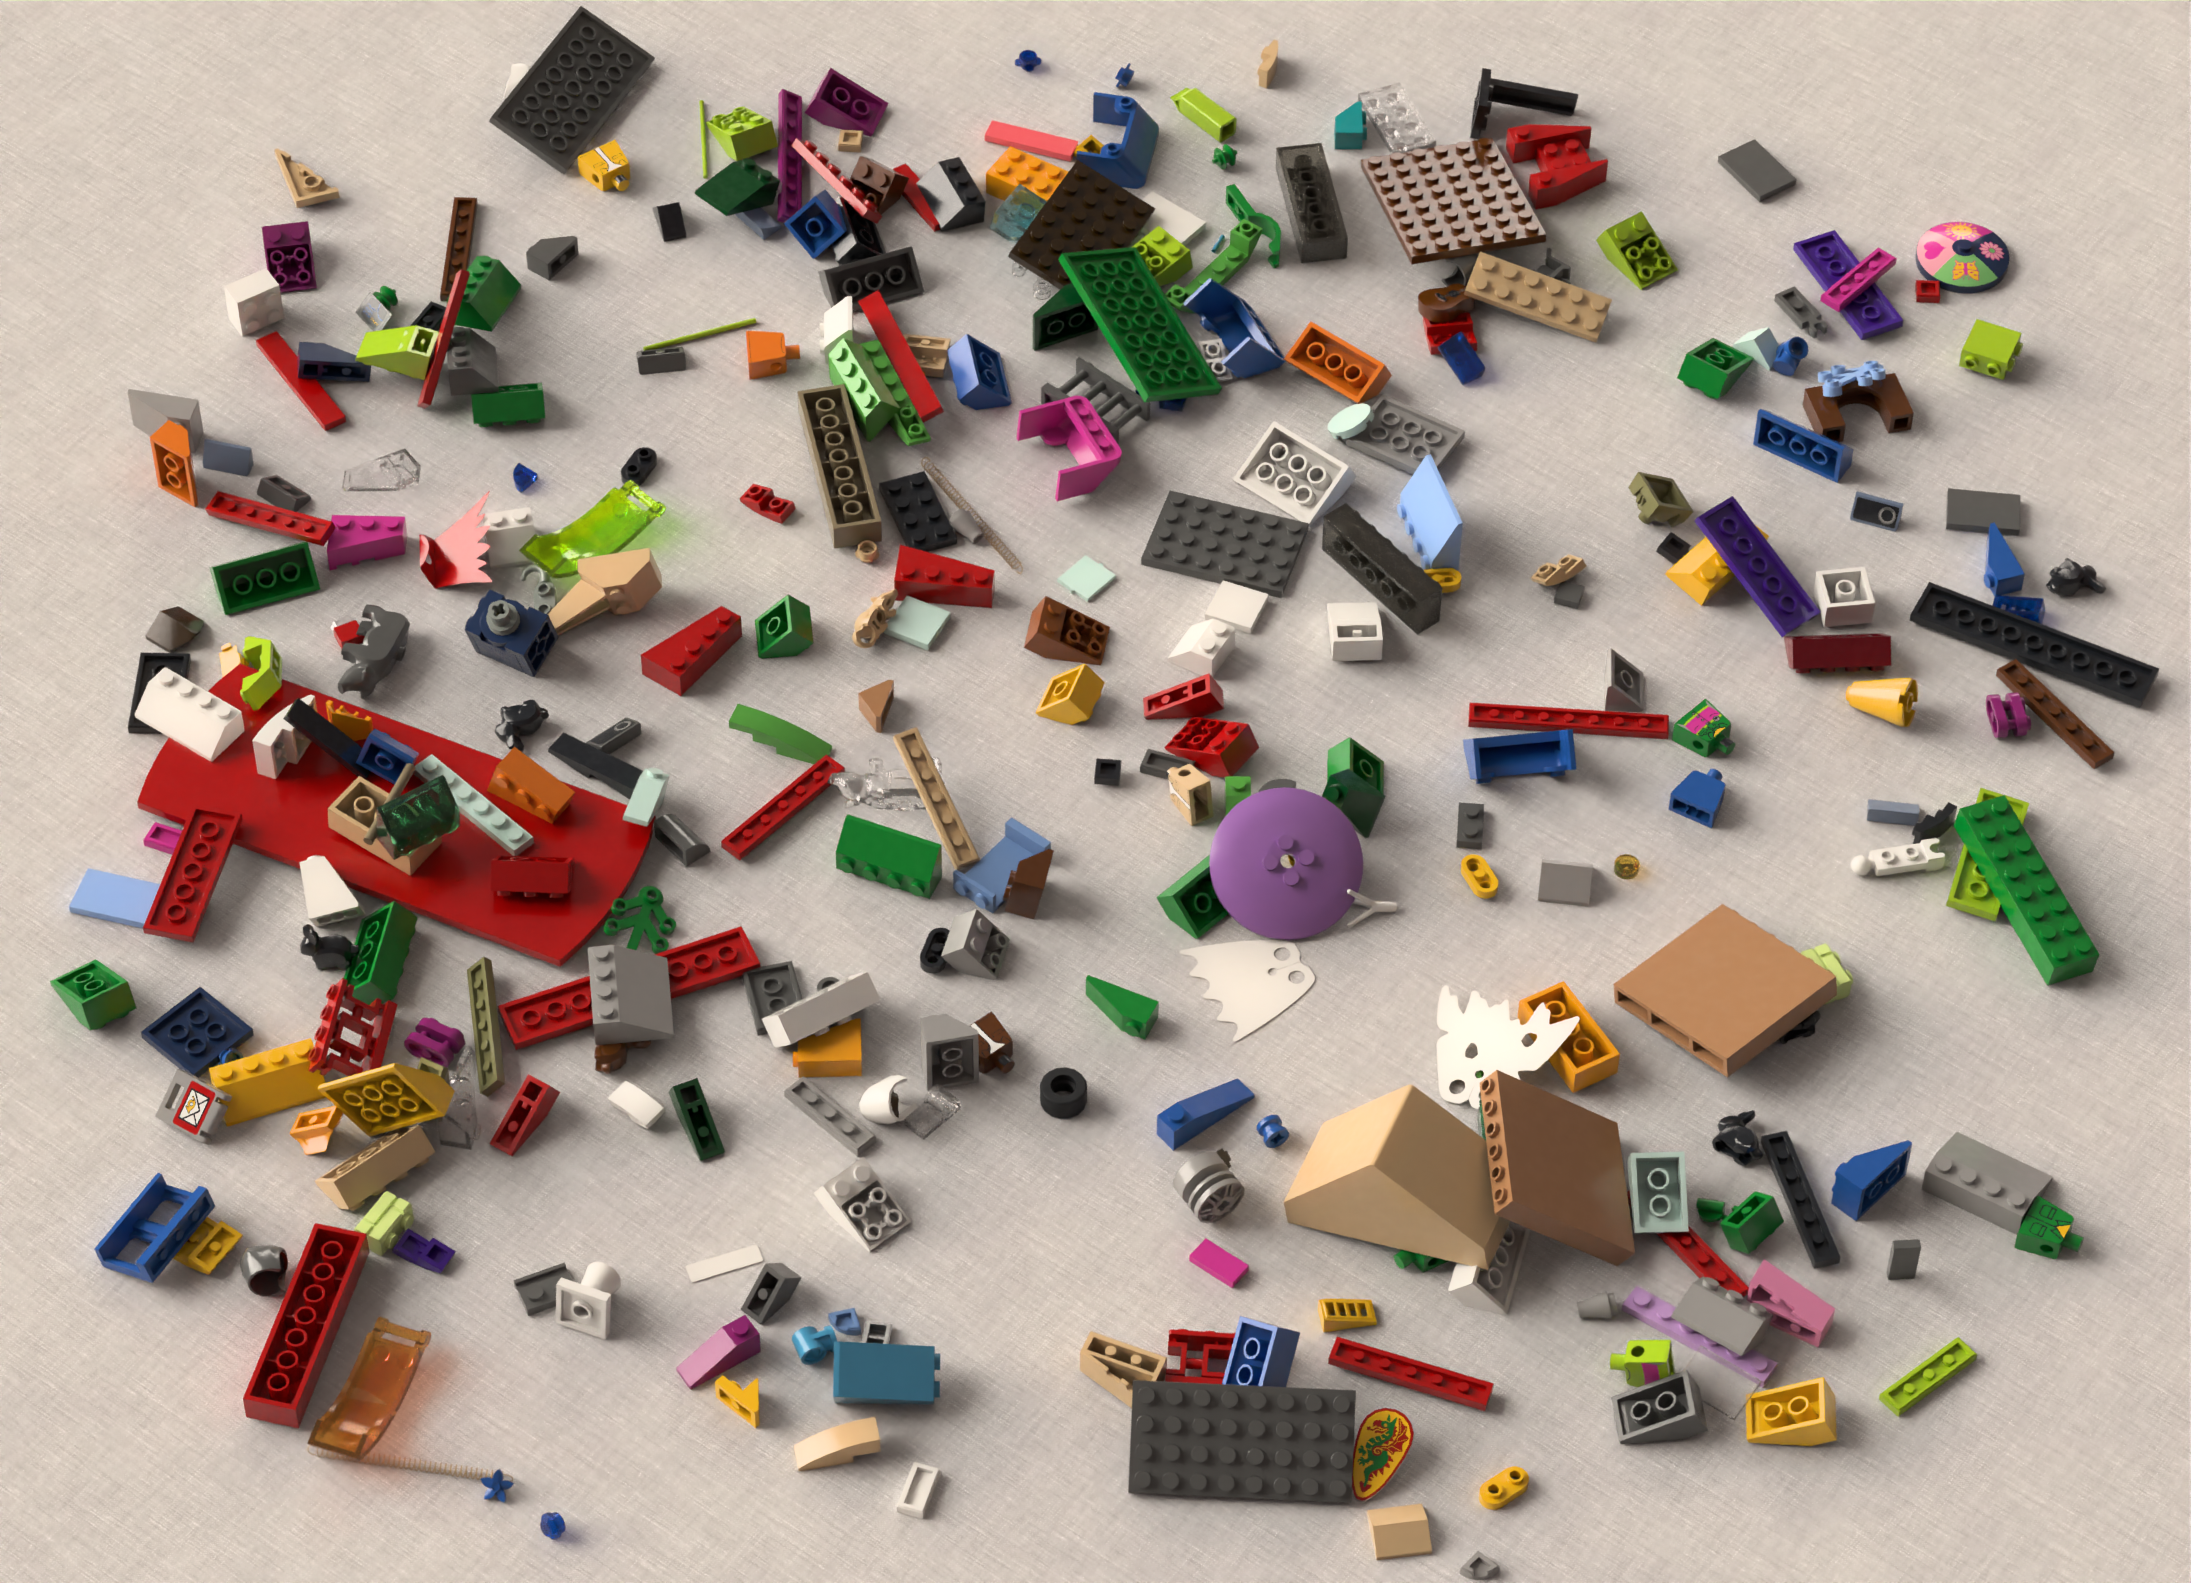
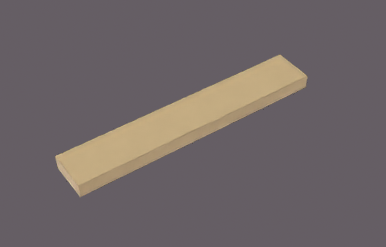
M915 727L894 735L895 745L954 869L960 870L976 864L980 858L918 728Z

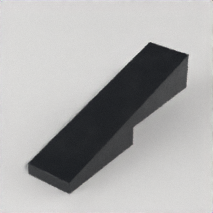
M564 732L548 749L549 753L588 779L593 775L628 799H631L638 779L643 770Z

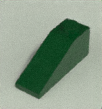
M698 1078L673 1086L669 1091L670 1098L699 1161L725 1153Z

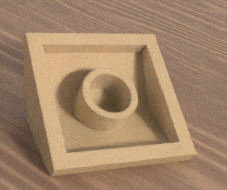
M1422 1504L1367 1510L1376 1560L1432 1554L1428 1519Z

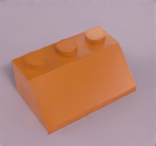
M168 420L150 436L158 487L196 507L198 505L197 487L188 430L184 426L177 425Z

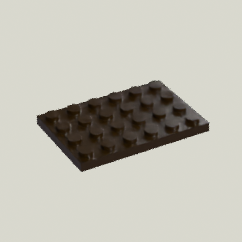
M1077 160L1012 248L1008 257L1058 289H1062L1065 285L1072 283L1058 260L1062 253L1129 248L1156 208Z

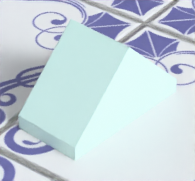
M1769 327L1748 332L1733 344V348L1753 357V361L1768 371L1773 368L1779 344Z

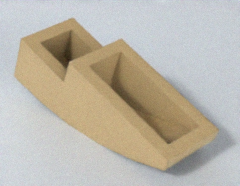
M870 1417L838 1425L794 1445L798 1470L805 1471L853 1463V1456L881 1452L876 1418Z

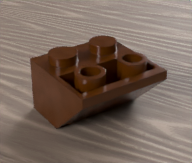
M860 156L850 180L853 182L852 187L861 190L865 194L864 198L877 205L876 210L882 215L900 199L909 178L873 159Z

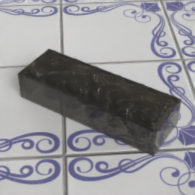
M1322 143L1276 148V171L1301 263L1347 258L1348 237Z
M1347 503L1324 516L1322 550L1417 635L1440 621L1442 587L1437 581L1431 579L1420 566L1414 564L1404 552H1401L1392 544L1390 539L1380 534L1374 525L1369 524L1361 517L1357 510H1353Z

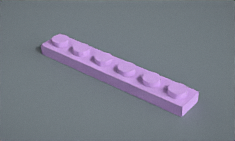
M1638 1286L1634 1288L1622 1305V1311L1762 1388L1777 1369V1362L1753 1349L1741 1356L1671 1318L1676 1307Z

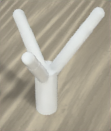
M1351 889L1347 890L1349 895L1357 898L1352 904L1370 908L1348 923V928L1358 924L1374 912H1396L1397 910L1396 902L1372 901Z

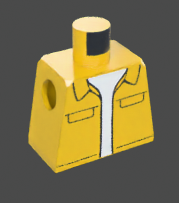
M616 140L578 156L579 174L601 191H607L613 187H616L619 191H624L628 188L630 165Z

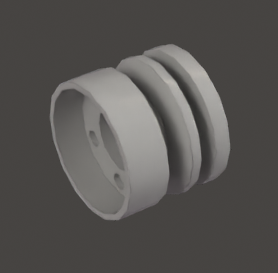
M1208 1151L1191 1158L1179 1169L1173 1180L1175 1190L1188 1203L1189 1208L1202 1223L1208 1224L1226 1217L1239 1205L1244 1196L1245 1188L1235 1175L1229 1171L1228 1166L1217 1152Z

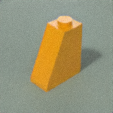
M855 1018L842 1025L829 1028L830 1030L822 1035L815 1036L814 1034L799 1040L798 1051H793V1067H798L799 1078L803 1076H862L861 1018Z

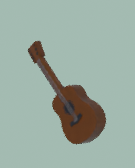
M1451 284L1444 288H1433L1421 292L1418 295V311L1424 318L1438 323L1448 322L1463 312L1473 310L1475 308V299L1464 295L1466 286L1463 284Z

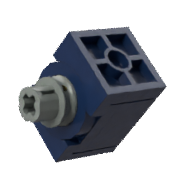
M490 589L486 596L480 599L478 609L467 620L464 629L477 653L532 677H535L559 638L548 614L532 607L526 609L519 602L506 599L504 595Z

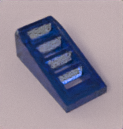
M1995 595L1992 606L2001 609L2002 605H2006L2005 611L2042 624L2045 615L2043 598Z

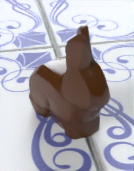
M651 1040L597 1045L594 1054L596 1059L595 1070L605 1074L619 1070L626 1064L629 1049L648 1048Z

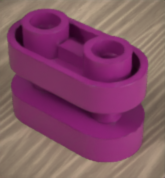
M2018 692L2007 693L2005 701H2001L1999 694L1987 695L1986 712L1994 737L2005 738L2008 736V730L2012 729L2015 737L2026 736L2028 730H2031V719L2029 715L2026 716L2024 698L2020 697Z
M422 1018L415 1027L416 1032L410 1033L404 1041L405 1048L413 1056L426 1058L444 1067H448L454 1060V1054H458L465 1045L464 1035L460 1030L443 1025L434 1018Z

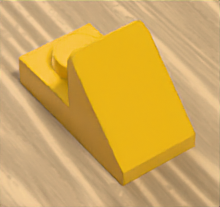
M723 1375L716 1380V1398L753 1427L757 1428L760 1425L758 1378L751 1382L744 1390H742L737 1382L730 1381Z

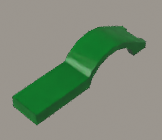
M1235 184L1226 186L1227 206L1239 222L1246 219L1263 228L1262 234L1272 240L1269 243V249L1273 254L1268 257V261L1273 268L1279 267L1281 230L1278 223L1267 215L1256 213Z

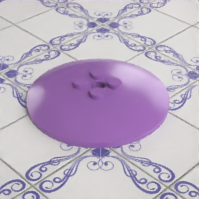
M1284 787L1255 793L1231 809L1214 835L1210 850L1209 868L1215 893L1224 909L1235 921L1249 931L1267 938L1298 940L1327 930L1348 911L1355 897L1349 895L1347 890L1351 889L1357 893L1359 891L1363 875V854L1360 841L1352 824L1333 803L1306 790ZM1284 855L1292 856L1295 861L1294 866L1291 868L1283 867L1280 862L1281 857Z

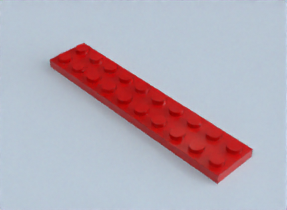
M742 926L655 954L667 958L671 999L740 977L744 972L761 967ZM590 976L498 1005V1013L515 1050L593 1025Z

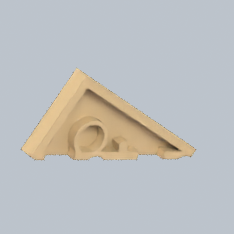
M279 148L274 149L275 157L296 208L340 198L339 190L336 187L331 188L326 185L322 177L315 175L312 170L301 162L297 164L292 161L291 156L285 151H281Z

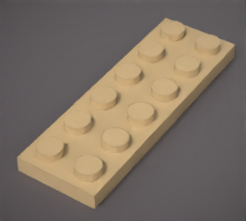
M1480 252L1464 292L1466 296L1595 343L1612 302L1610 298Z

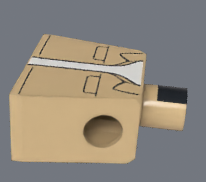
M1191 764L1181 768H1170L1166 773V778L1169 780L1170 798L1189 824L1194 826L1213 817L1210 780Z

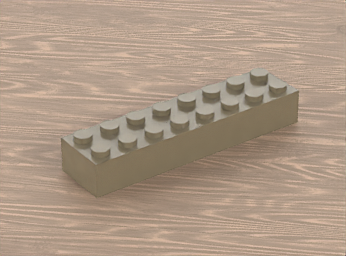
M845 384L797 391L798 412L834 549L858 545L865 540L873 542L882 541L881 518Z

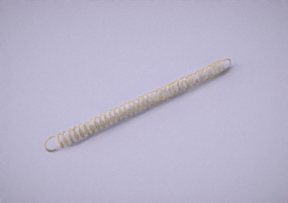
M934 464L933 467H935V470H938L935 475H932L933 472H930L932 468L927 470L925 465H922L931 477L934 476V481L939 484V487L946 494L950 487L954 488L946 480V477L941 475V472H939V469H936ZM943 478H945V481H948L946 485L950 484L947 489H945V486H942L944 482L940 483ZM955 489V492L958 493L956 496L960 495V497L957 500H953L952 498L955 499V497H952L953 494H950L951 497L949 496V498H951L953 502L956 501V506H958L959 509H962L963 505L959 506L961 502L957 503V501L963 497H961V494H959V492ZM967 505L965 508H963L965 510L968 506H970V508L967 511L972 509V512H975L974 515H977V517L974 520L978 518V514H976V511H973L971 505ZM980 517L979 521L982 520L981 524L985 523V525L982 528H980L981 531L985 533L987 529H990L989 532H991V528H988L986 522H983V519H981ZM988 533L984 534L986 535L984 536L986 540H988V542L991 543L994 549H996V551L1001 555V557H1003L1004 560H1006V562L1007 560L1010 561L1011 558L1015 557V559L1012 562L1007 563L1009 564V566H1011L1012 569H1016L1012 567L1014 566L1012 565V563L1018 559H1016V556H1013L1014 554L1011 553V550H1007L1005 553H1003L1005 555L1008 551H1010V553L1007 556H1002L1003 554L999 550L1002 546H1005L1004 549H1006V545L1002 544L999 548H997V546L1000 543H1003L1001 542V539H998V536H996V534L992 539H989L987 537Z
M324 1445L322 1446V1452H321L320 1456L318 1455V1446H317V1456H318V1457H321V1455L323 1456V1458H325L326 1456H327L329 1459H330L331 1457H333L334 1460H335L337 1457H338V1460H341L342 1457H343V1460H344V1449H343V1452H342V1456H341V1458L339 1459V1448H338V1450H337V1455H336V1457L334 1458V1455H333L334 1447H333V1449H332V1454H331V1456L329 1457V1455H328L329 1446H328V1447H327V1453H326V1455H325V1457H324V1455H323ZM348 1449V1454H347V1457H346V1459H345L344 1461H346L347 1458H348V1461H349V1462L352 1461V1459H353V1461H354V1452H355V1450H353L352 1458H351V1460H349V1451H350V1450ZM358 1451V1456H357L356 1461L358 1460L359 1463H361L362 1461L364 1462V1464H366V1463L368 1462L370 1465H371L372 1463H374V1465H377V1464L379 1463V1466H382V1464L384 1463V1466H385V1467H386L388 1464H389V1467H390V1468H391L393 1465H394V1467H395V1458H396V1456H394L393 1464H392V1466H390V1455H389L388 1463H387V1465H385V1454H384L383 1462H382V1464L380 1465V1453H379V1455H378L377 1463L375 1464V1461H374L375 1453L373 1454V1459H372V1462L370 1463V1461H369L370 1452L368 1453V1458H367V1461L365 1462V1461H364L365 1451H364V1452H363L362 1460H361V1462H360V1461H359L360 1451ZM399 1457L398 1465L395 1467L397 1468L399 1466L400 1469L404 1467L405 1470H407L408 1468L410 1470L415 1469V1471H418V1469H420L421 1471V1459L419 1461V1466L417 1470L415 1467L416 1458L414 1460V1465L412 1469L410 1467L411 1458L409 1459L408 1467H405L406 1457L404 1458V1463L402 1467H400L401 1457ZM425 1460L423 1470L425 1469V1472L427 1473L428 1471H426V1460ZM430 1461V1465H429L428 1471H429V1469H430V1472H431V1473H433L434 1470H435V1473H436V1474H438L439 1471H440V1473H441V1465H442V1463H440V1468H439L438 1472H436V1464H437V1462H435L434 1469H433V1471L431 1472V1461ZM445 1463V1469H444L443 1473H441V1475H443L444 1472H445L446 1475H449V1473H450L451 1476H454V1474H455L456 1477H458V1476L461 1474V1477H462V1478H463V1477L465 1476V1474H466V1478L468 1479V1478L470 1477V1475H471V1478H472V1468H473V1467H471L470 1474H469V1476L467 1477V1466H466L465 1473H464V1475L462 1476V1465H461L460 1472H459V1474H458V1476H457V1464H456V1466H455V1471H454V1473H453V1475H452V1473H451L452 1464L450 1465V1470H449V1472H448V1474H447V1473H446L447 1463ZM476 1468L475 1475H474V1477H473L472 1479H474L475 1476H476V1479H477V1480H479L480 1477L482 1478L483 1468L481 1469V1474H480L479 1478H477V1470H478V1468ZM493 1469L491 1471V1478H493Z

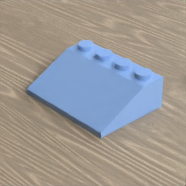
M1431 454L1426 455L1401 492L1400 504H1397V512L1399 517L1405 521L1407 535H1411L1413 539L1414 551L1416 553L1419 552L1421 556L1420 561L1423 570L1454 568L1459 571L1463 523Z

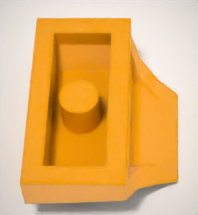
M336 1106L299 1113L289 1134L300 1142L305 1155L326 1152L334 1129L340 1123L343 1112Z

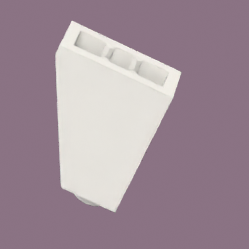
M314 855L308 857L306 861L299 862L309 920L316 927L365 915V909L325 856Z

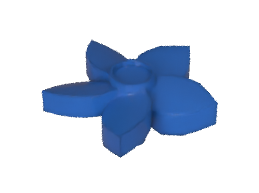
M500 1469L494 1473L493 1478H481L483 1485L488 1488L484 1499H490L496 1495L500 1501L505 1502L506 1493L504 1490L511 1488L514 1483L509 1480L503 1481L504 1476Z

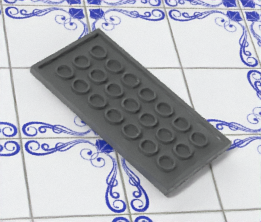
M580 6L492 115L489 122L565 175L578 156H580L650 67L655 57Z
M1133 1380L1128 1493L1351 1503L1356 1390Z

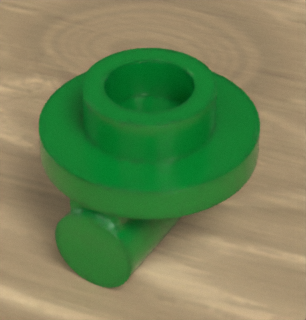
M1704 1198L1697 1199L1696 1208H1698V1215L1703 1221L1716 1222L1722 1219L1725 1214V1202Z

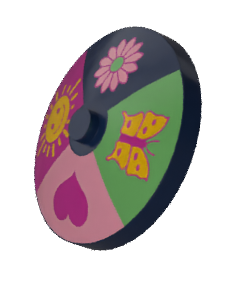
M1948 222L1937 225L1922 235L1917 244L1915 260L1920 273L1928 281H1939L1941 289L1954 293L1972 294L1989 290L2004 279L2008 271L2009 251L1998 235L1983 226L1968 222Z

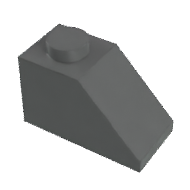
M566 236L540 239L526 252L527 268L541 277L551 280L579 255L577 237Z
M766 1263L741 1310L759 1324H764L790 1300L802 1277L783 1263Z

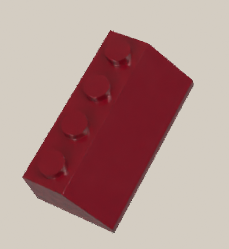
M1883 633L1784 636L1789 668L1796 669V673H1811V668H1820V672H1835V668L1845 667L1846 672L1860 671V667L1869 666L1870 671L1885 670L1884 666H1892L1891 636Z

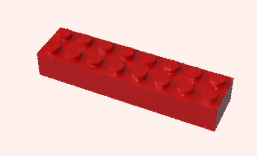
M318 1223L314 1224L244 1394L243 1403L247 1418L299 1429L370 1253L366 1233Z

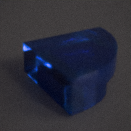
M518 463L514 468L513 480L516 489L521 493L538 479L537 473L521 463Z

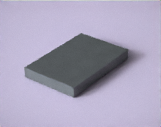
M1755 139L1718 156V163L1759 202L1796 185L1797 179Z
M1948 488L1946 529L1988 533L1990 523L1995 522L2001 534L2019 536L2020 495Z
M788 961L762 966L742 974L757 1035L768 1034L762 1019L802 1000L793 963Z

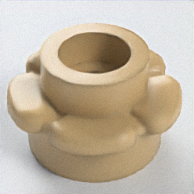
M862 541L858 544V550L855 551V555L862 562H872L879 557L878 547L873 541Z

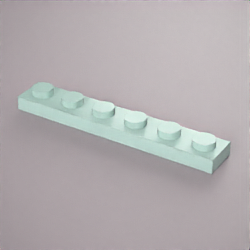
M431 754L415 766L416 769L413 774L511 855L517 856L534 844L532 835L434 755Z

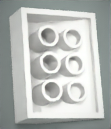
M1273 421L1233 481L1298 521L1309 523L1310 527L1344 495L1356 478V475L1348 465Z

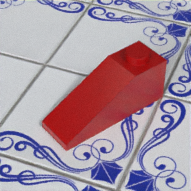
M1208 673L1143 698L1144 717L1146 720L1207 716L1224 709L1223 690Z
M528 1074L489 1144L513 1157L547 1117L560 1092Z

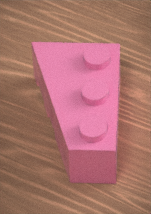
M1765 1259L1750 1281L1747 1301L1758 1303L1764 1306L1767 1312L1773 1314L1770 1326L1816 1347L1820 1346L1832 1326L1835 1313L1834 1307Z

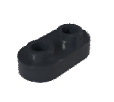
M647 447L635 450L621 469L623 484L628 487L642 485L657 465L656 452Z
M935 928L928 934L920 954V967L923 971L935 974L945 968L947 961L941 955L950 930Z

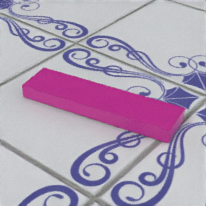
M1878 247L1821 295L1820 301L1835 311L1840 312L1895 266L1897 258Z

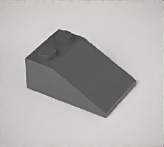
M1687 1370L1611 1397L1618 1438L1621 1444L1684 1440L1708 1431L1700 1388Z

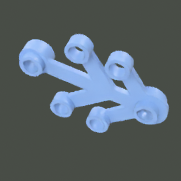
M1874 360L1866 361L1863 366L1845 369V365L1831 366V371L1818 372V382L1825 383L1823 385V396L1826 397L1842 395V386L1854 380L1858 381L1859 386H1870L1873 384V380L1886 378L1883 365L1878 364V361Z

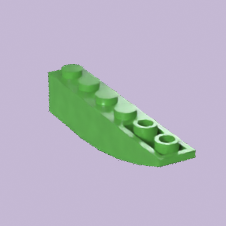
M879 340L860 343L859 345H862L900 407L896 414L888 421V424L907 446L930 442L931 437Z

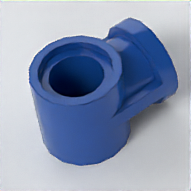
M1795 336L1780 344L1776 350L1773 368L1780 374L1786 376L1794 375L1801 359L1808 355L1807 342L1803 338Z

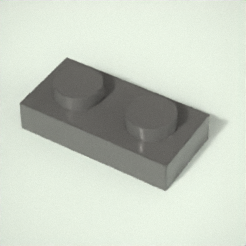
M1459 802L1456 848L1482 849L1484 804Z

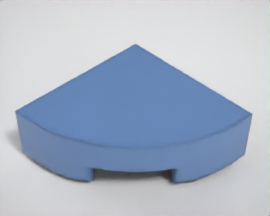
M855 1307L828 1313L829 1322L837 1331L846 1335H861V1327Z

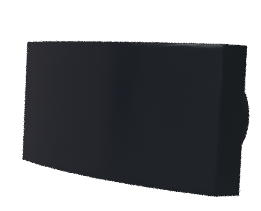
M1948 802L1943 810L1939 809L1934 817L1927 814L1922 822L1918 821L1912 831L1914 836L1913 844H1918L1921 840L1942 836L1953 825L1957 806Z

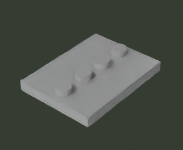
M1381 395L1371 407L1374 413L1372 422L1369 420L1364 431L1347 438L1346 445L1414 474L1425 456L1430 454L1439 470L1464 439L1465 431Z

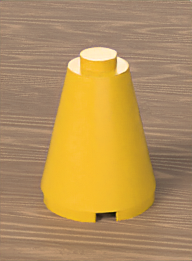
M1912 678L1853 682L1852 686L1847 688L1846 700L1849 701L1851 707L1900 727H1909L1916 711L1911 709L1913 702L1918 700V684Z

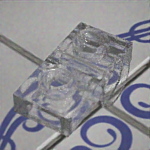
M934 1085L927 1092L924 1103L904 1119L905 1126L924 1140L961 1109V1103L959 1099L941 1085Z

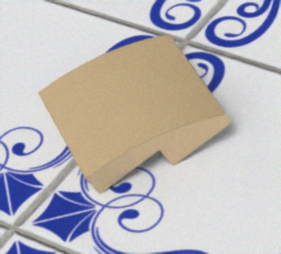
M904 334V338L920 368L925 372V376L943 378L948 360L947 350L950 348L951 339Z

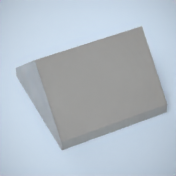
M1612 648L1608 649L1604 673L1605 711H1643V672Z
M1542 859L1538 901L1589 907L1593 864Z

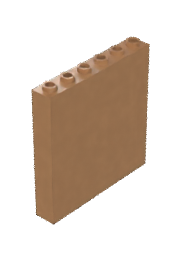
M1724 904L1717 907L1613 984L1614 999L1617 1005L1727 1078L1837 995L1836 976L1831 971L1822 968L1812 959L1800 954L1792 946L1786 945L1773 934L1764 931L1757 924L1750 922L1739 915L1737 911L1728 908Z
M1495 1070L1479 1084L1495 1215L1615 1266H1619L1634 1255L1635 1248L1618 1123L1499 1070Z

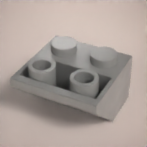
M974 909L954 917L941 957L958 972L995 980L998 977L1010 939L978 909Z

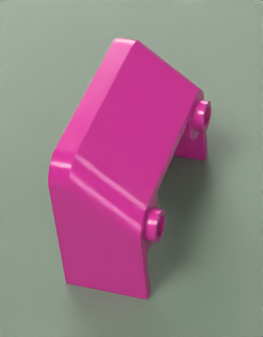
M1072 396L1019 411L1016 436L1018 441L1040 436L1046 444L1052 446L1066 444L1079 466L1058 472L1055 496L1057 502L1093 492L1120 463L1121 448L1087 398Z

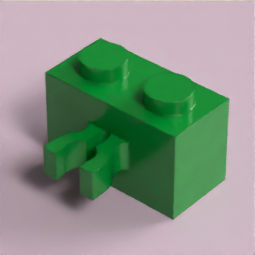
M1755 1191L1739 1206H1733L1731 1208L1732 1213L1728 1216L1724 1215L1720 1225L1731 1249L1750 1254L1769 1235L1773 1234L1784 1220L1774 1197Z

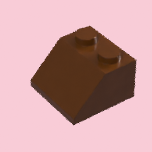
M1047 849L1019 861L1016 871L1011 870L1002 899L1007 901L1005 912L1035 919L1054 850Z

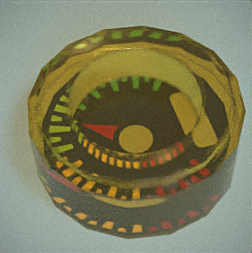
M1624 854L1616 858L1614 872L1619 878L1633 879L1639 873L1640 863L1635 856Z

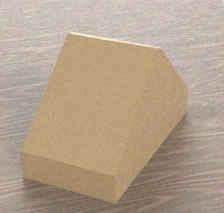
M1411 1084L1324 1122L1284 1200L1288 1223L1469 1266L1477 1265L1479 1268L1488 1270L1510 1223V1220L1495 1215L1486 1140Z

